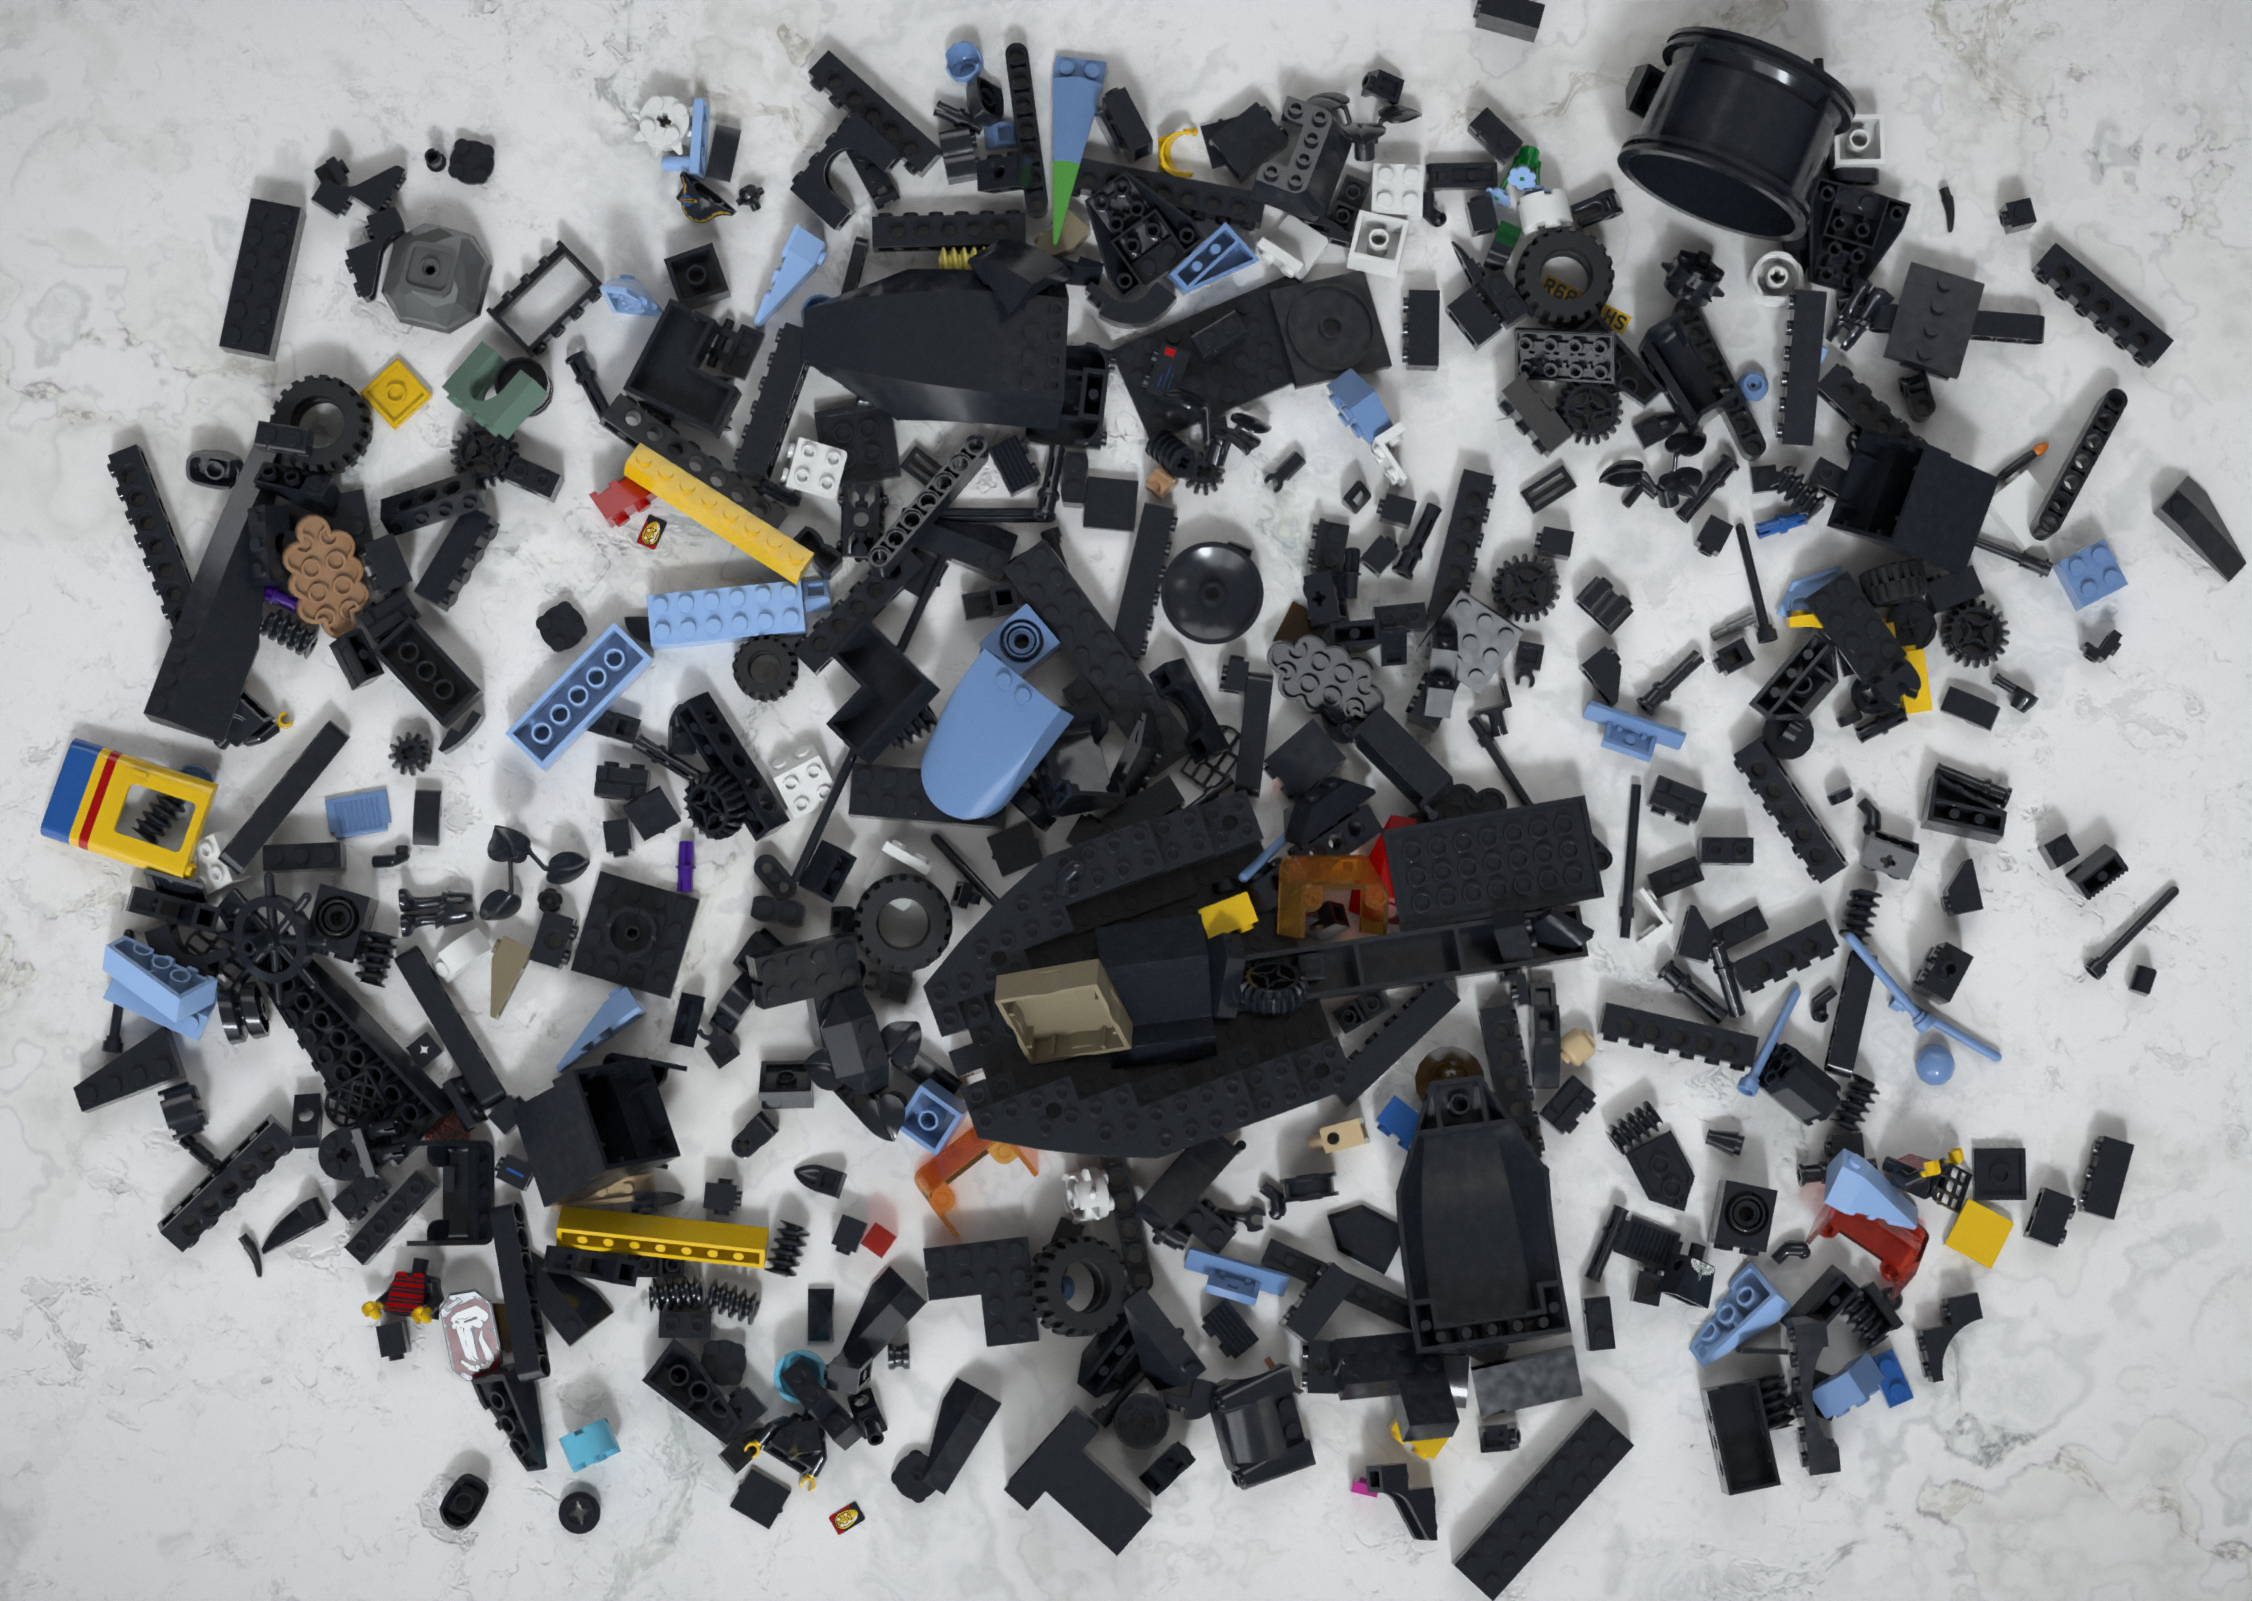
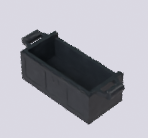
M1379 706L1354 731L1350 724H1343L1341 727L1343 736L1349 738L1354 743V746L1424 816L1428 817L1429 822L1439 821L1438 812L1433 809L1454 790L1452 776L1383 707Z
M1221 1135L1186 1148L1133 1207V1211L1157 1231L1152 1238L1155 1245H1160L1166 1239V1234L1231 1160L1246 1148L1245 1141L1239 1140L1233 1145Z

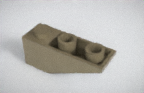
M1067 209L1057 246L1054 247L1052 226L1047 232L1042 231L1036 237L1034 247L1052 256L1056 255L1063 258L1077 251L1091 235V229Z

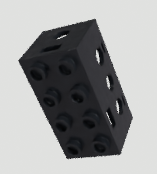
M1745 1379L1699 1389L1722 1493L1731 1496L1781 1485L1758 1380Z

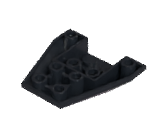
M1126 170L1085 200L1107 278L1122 299L1151 284L1188 257L1205 240V237L1189 216Z
M1819 177L1809 201L1812 219L1809 224L1808 282L1851 294L1853 290L1851 283L1853 273L1855 272L1866 279L1870 277L1903 230L1911 204L1862 188Z

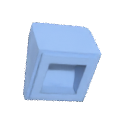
M828 580L802 582L806 612L829 611L831 609Z

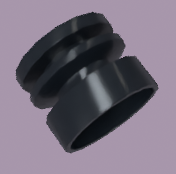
M526 357L511 358L503 363L496 373L494 381L496 394H499L519 370H522L548 393L527 418L538 416L546 411L552 402L554 393L552 381L541 364L535 360Z
M1030 775L1026 780L1031 787L1026 789L1021 786L1010 802L1032 823L1046 833L1057 819L1047 815L1038 779L1036 780Z
M1137 1393L1127 1397L1118 1406L1114 1416V1429L1118 1438L1126 1446L1136 1450L1148 1449L1159 1444L1166 1436L1170 1426L1169 1412L1165 1404L1158 1397L1148 1393ZM1140 1414H1142L1143 1418L1148 1419V1423L1144 1425L1145 1429H1141L1139 1425H1134V1421L1138 1419Z

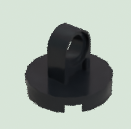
M1808 718L1806 720L1767 719L1762 728V735L1778 759L1794 760L1803 756L1811 748L1814 740V729Z

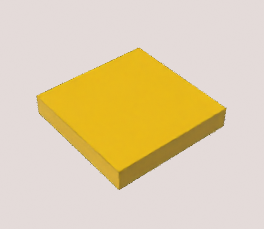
M398 358L360 392L395 431L433 397Z
M1967 1198L1943 1245L1991 1269L2014 1222Z

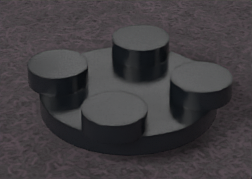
M458 139L454 144L455 149L450 156L449 175L466 185L485 184L493 173L495 166V151L493 147L479 141Z
M563 601L558 606L550 608L543 616L536 620V627L540 630L541 637L557 653L578 645L588 631L581 614L567 601Z
M710 1340L704 1345L701 1364L716 1385H738L742 1381L747 1365L746 1349L742 1344L730 1340Z
M912 1450L908 1456L898 1463L891 1475V1481L896 1485L899 1492L916 1503L923 1502L936 1490L923 1482L929 1456L923 1454L920 1450Z

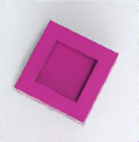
M1359 1477L1358 1481L1352 1480L1351 1492L1377 1498L1378 1493L1367 1491V1478Z

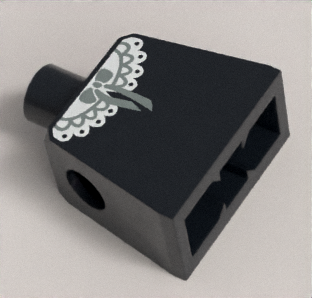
M1691 1243L1688 1255L1673 1254L1657 1291L1689 1306L1708 1309L1715 1268L1703 1261L1706 1247L1697 1243Z

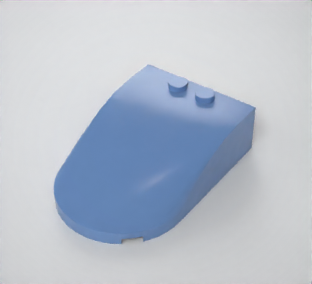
M985 648L968 669L948 700L926 746L921 764L922 783L929 799L944 813L963 820L987 818L1003 809L1074 718L1072 714L1059 708L1001 661L1002 658Z

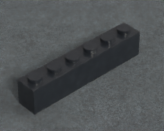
M1793 289L1792 294L1788 295L1787 309L1791 310L1790 320H1786L1785 335H1788V346H1784L1782 352V360L1786 361L1785 371H1781L1780 387H1784L1783 397H1779L1777 407L1778 412H1781V421L1776 423L1775 437L1779 438V443L1813 446L1827 301L1826 291Z
M1146 502L1144 503L1114 633L1135 661H1139L1140 655L1146 656L1149 641L1144 640L1146 630L1151 631L1155 616L1150 615L1152 605H1158L1161 591H1157L1156 588L1158 581L1163 580L1166 566H1162L1164 556L1169 557L1172 542L1168 541L1170 531L1175 532L1178 517L1174 516L1175 509Z
M1443 981L1424 984L1420 988L1423 993L1417 999L1413 996L1401 1006L1404 1011L1398 1017L1395 1014L1390 1016L1383 1023L1386 1028L1379 1035L1376 1032L1371 1034L1364 1041L1367 1046L1360 1053L1356 1049L1346 1058L1356 1086L1334 1094L1346 1108L1461 1001Z

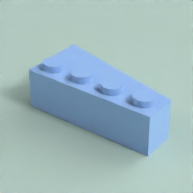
M123 936L106 945L102 970L173 1022L177 1023L214 1003L217 978L210 975L205 978L198 974V969L188 966L186 969L176 964L174 958L168 955L154 954L153 948L127 936Z

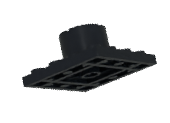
M600 871L571 971L671 999L700 900ZM636 929L637 936L630 938V931Z

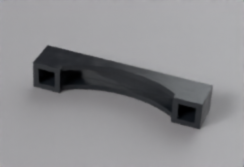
M1821 1314L1790 1318L1791 1327H1787V1337L1789 1343H1792L1793 1352H1789L1791 1367L1795 1368L1796 1376L1792 1377V1387L1794 1393H1797L1798 1402H1794L1796 1417L1800 1418L1801 1427H1797L1798 1441L1803 1445V1452H1799L1800 1464L1802 1468L1805 1467L1810 1476L1841 1472L1839 1447L1833 1438L1828 1439L1823 1434L1816 1418L1813 1404L1812 1387L1816 1363L1823 1347H1829L1826 1320Z

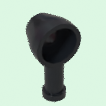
M1997 673L1991 684H1996L2011 693L2010 706L2022 713L2027 712L2039 700L2035 695L2002 677L2000 673Z

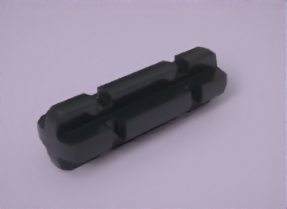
M761 479L757 487L759 492L767 494L782 503L785 502V504L791 507H798L802 500L800 494L792 492L777 483L774 484L773 481L768 479Z
M192 1135L180 1139L179 1145L185 1150H190L189 1153L203 1166L207 1165V1169L210 1172L221 1162L218 1158L215 1159V1155L200 1142H196Z

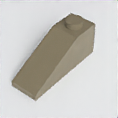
M503 936L502 940L498 938L491 950L494 955L491 967L490 1017L497 1020L502 1015L530 961L529 957L532 950L506 936Z

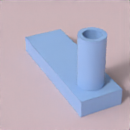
M694 98L690 156H663L661 162L663 171H688L695 179L705 180L710 105L704 98Z

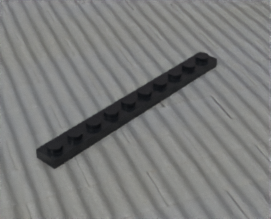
M1272 1238L1261 1260V1263L1308 1284L1313 1282L1316 1278L1315 1272L1322 1263H1325ZM1348 1273L1357 1280V1283L1344 1298L1345 1301L1412 1330L1407 1299ZM1504 1344L1458 1352L1487 1364L1504 1360L1510 1346Z

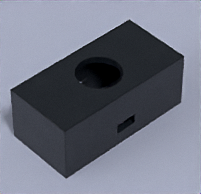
M321 1093L294 1095L291 1139L295 1149L319 1148L321 1146L324 1103ZM304 1110H310L314 1113L313 1117L308 1121L300 1120V1113Z

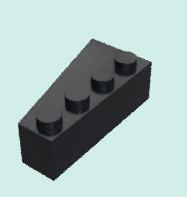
M163 1026L83 1080L73 1089L81 1112L90 1113L187 1077L172 1032L169 1028Z

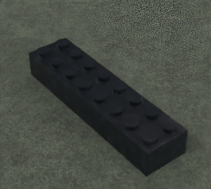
M1591 1408L1452 1561V1564L1487 1597L1494 1601L1632 1449L1634 1444L1596 1409Z

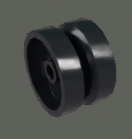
M257 982L241 984L239 993L233 987L218 990L219 1014L224 1032L231 1045L246 1042L249 1034L254 1039L269 1036L270 1023L263 994Z

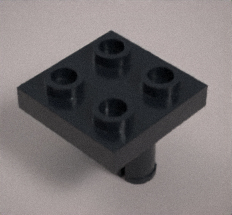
M378 1108L368 1110L353 1126L350 1134L351 1141L356 1146L359 1155V1166L364 1170L366 1178L376 1176L389 1160L406 1158L408 1156V1148L402 1149V1147H406L404 1141L389 1144L387 1135L400 1133V1124L395 1125V1123L399 1122L398 1119L393 1117L392 1119L381 1120Z

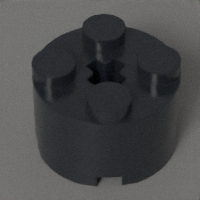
M187 1081L158 1091V1096H164L165 1099L160 1101V1105L169 1130L176 1131V1134L172 1135L174 1141L205 1131L204 1126L208 1125L209 1121L205 1110H199L197 1101L201 1100L196 1085H190Z
M343 1128L332 1131L322 1139L321 1146H319V1164L327 1176L336 1180L355 1181L364 1173V1170L359 1166V1155L356 1146L351 1141V1129ZM345 1149L352 1152V1156L348 1157V1162L342 1158V1153H345Z

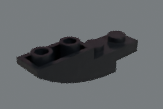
M1529 983L1531 1025L1529 1043L1533 1089H1557L1560 1084L1561 1037L1560 1012L1556 1001L1555 983Z

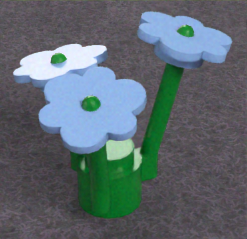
M1522 146L1519 156H1514L1513 164L1500 188L1495 187L1492 189L1488 187L1484 194L1485 197H1492L1493 202L1497 205L1509 207L1511 204L1510 197L1504 191L1508 183L1516 185L1519 190L1528 188L1524 190L1523 196L1543 190L1545 194H1551L1549 189L1540 186V168L1542 164L1538 160L1540 151L1534 146Z

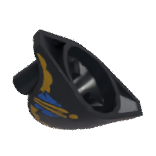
M681 172L680 178L683 187L676 196V199L681 202L682 210L687 218L696 223H706L717 216H733L736 214L737 211L706 185L687 172Z

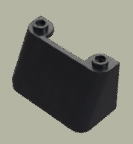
M1058 706L1072 714L1074 718L1035 768L1047 815L1049 817H1065L1121 805L1127 798L1126 788L1120 780H1112L1110 782L1100 741L1107 734L1109 728L1103 709Z

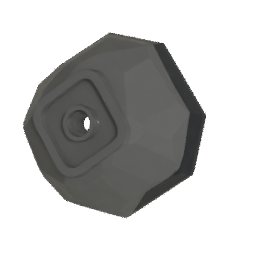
M424 223L408 231L394 242L381 293L400 323L451 334L481 316L493 266L473 235L440 225ZM434 267L435 272L431 275L427 274V269Z

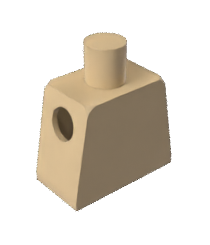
M1364 1117L1320 1128V1134L1307 1137L1311 1152L1324 1149L1326 1154L1370 1143ZM1335 1133L1339 1135V1142L1336 1143L1331 1139L1332 1134Z

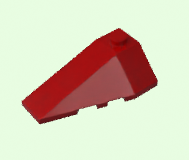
M1391 814L1383 830L1416 825L1417 818ZM1380 833L1375 846L1352 885L1348 911L1373 921L1399 925L1382 834Z

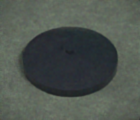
M1222 542L1198 543L1183 550L1169 564L1161 584L1163 610L1172 626L1184 637L1207 645L1224 644L1246 633L1257 620L1264 598L1263 582L1254 562L1240 549Z

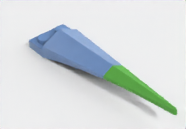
M1056 56L1053 73L1054 247L1058 244L1094 120L1095 108L1098 107L1102 94L1106 62Z

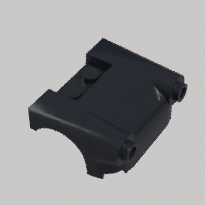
M1086 342L1084 345L1078 346L1067 345L1064 402L1057 430L1026 428L1024 437L1026 444L1042 446L1056 444L1066 448L1101 450V446H1106L1108 431L1103 430L1108 378L1110 370L1115 371L1116 355H1111L1112 350L1100 348L1099 345L1092 342Z
M1279 1363L1269 1371L1245 1379L1225 1378L1215 1384L1216 1388L1211 1402H1209L1210 1414L1223 1461L1227 1470L1231 1471V1478L1236 1487L1246 1490L1316 1464L1310 1440L1304 1437L1293 1396L1296 1387L1289 1365Z

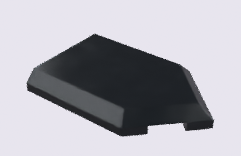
M1671 1130L1625 1153L1649 1201L1685 1211L1695 1175Z
M1362 1204L1327 1215L1338 1251L1385 1275L1400 1246L1398 1223Z

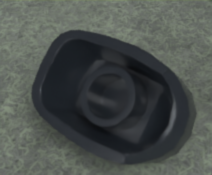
M976 75L966 86L967 107L975 123L990 127L1003 118V93L1001 88Z
M223 450L193 451L186 460V476L194 484L213 489L227 490L235 485L244 464L238 455Z
M469 1473L459 1477L445 1495L439 1508L443 1523L455 1531H461L469 1527L480 1513L489 1493L487 1483Z

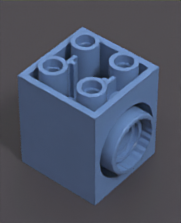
M1027 603L979 642L980 654L985 648L1002 658L1001 661L1023 679H1026L1061 649L1058 639ZM1020 640H1025L1029 643L1024 649H1019L1015 646Z

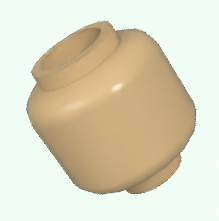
M1573 1028L1561 1037V1060L1566 1065L1571 1062L1574 1066H1580L1595 1054L1594 1046L1597 1044L1586 1029Z

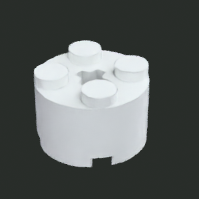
M1552 189L1553 194H1545L1544 190L1521 197L1519 199L1520 202L1517 201L1522 230L1525 236L1534 234L1536 236L1539 234L1544 235L1547 230L1553 228L1555 230H1560L1561 227L1573 228L1567 190Z
M1772 251L1762 256L1753 266L1748 276V289L1752 299L1756 303L1769 308L1786 305L1788 295L1792 294L1793 289H1800L1803 283L1801 265L1793 256L1783 251ZM1773 275L1776 276V280L1779 281L1778 284L1774 283V280H1771V277Z

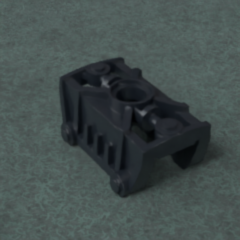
M843 482L842 494H839L837 499L839 506H841V538L836 543V550H838L842 558H868L864 538H867L868 531L874 539V546L884 535L885 507L889 505V497L885 495L882 483ZM850 486H855L856 493L859 495V501L855 502V508L851 504ZM870 487H875V501L868 508L865 495L868 494ZM858 513H865L868 516L869 520L865 526L860 527L854 523V517ZM854 532V537L858 538V544L855 545L853 553H849L850 536Z

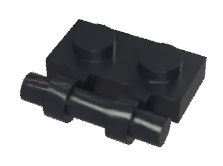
M726 318L723 326H720L721 328L714 346L710 347L707 353L709 357L706 365L715 368L718 360L724 361L721 368L722 372L746 381L766 335L744 324H741L738 333L732 331L735 321ZM727 340L734 341L729 353L724 352L723 348Z

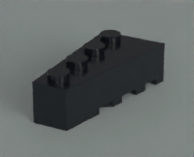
M1598 312L1577 329L1613 331ZM1616 334L1617 382L1611 384V387L1645 409L1664 393V388Z

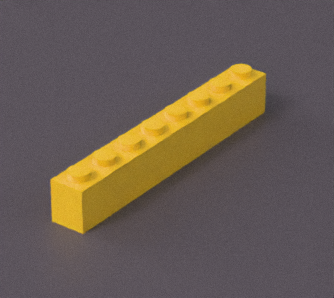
M641 442L627 459L623 475L795 585L798 584L810 567L814 556L813 552Z
M562 1206L556 1227V1246L764 1268L769 1247V1228Z

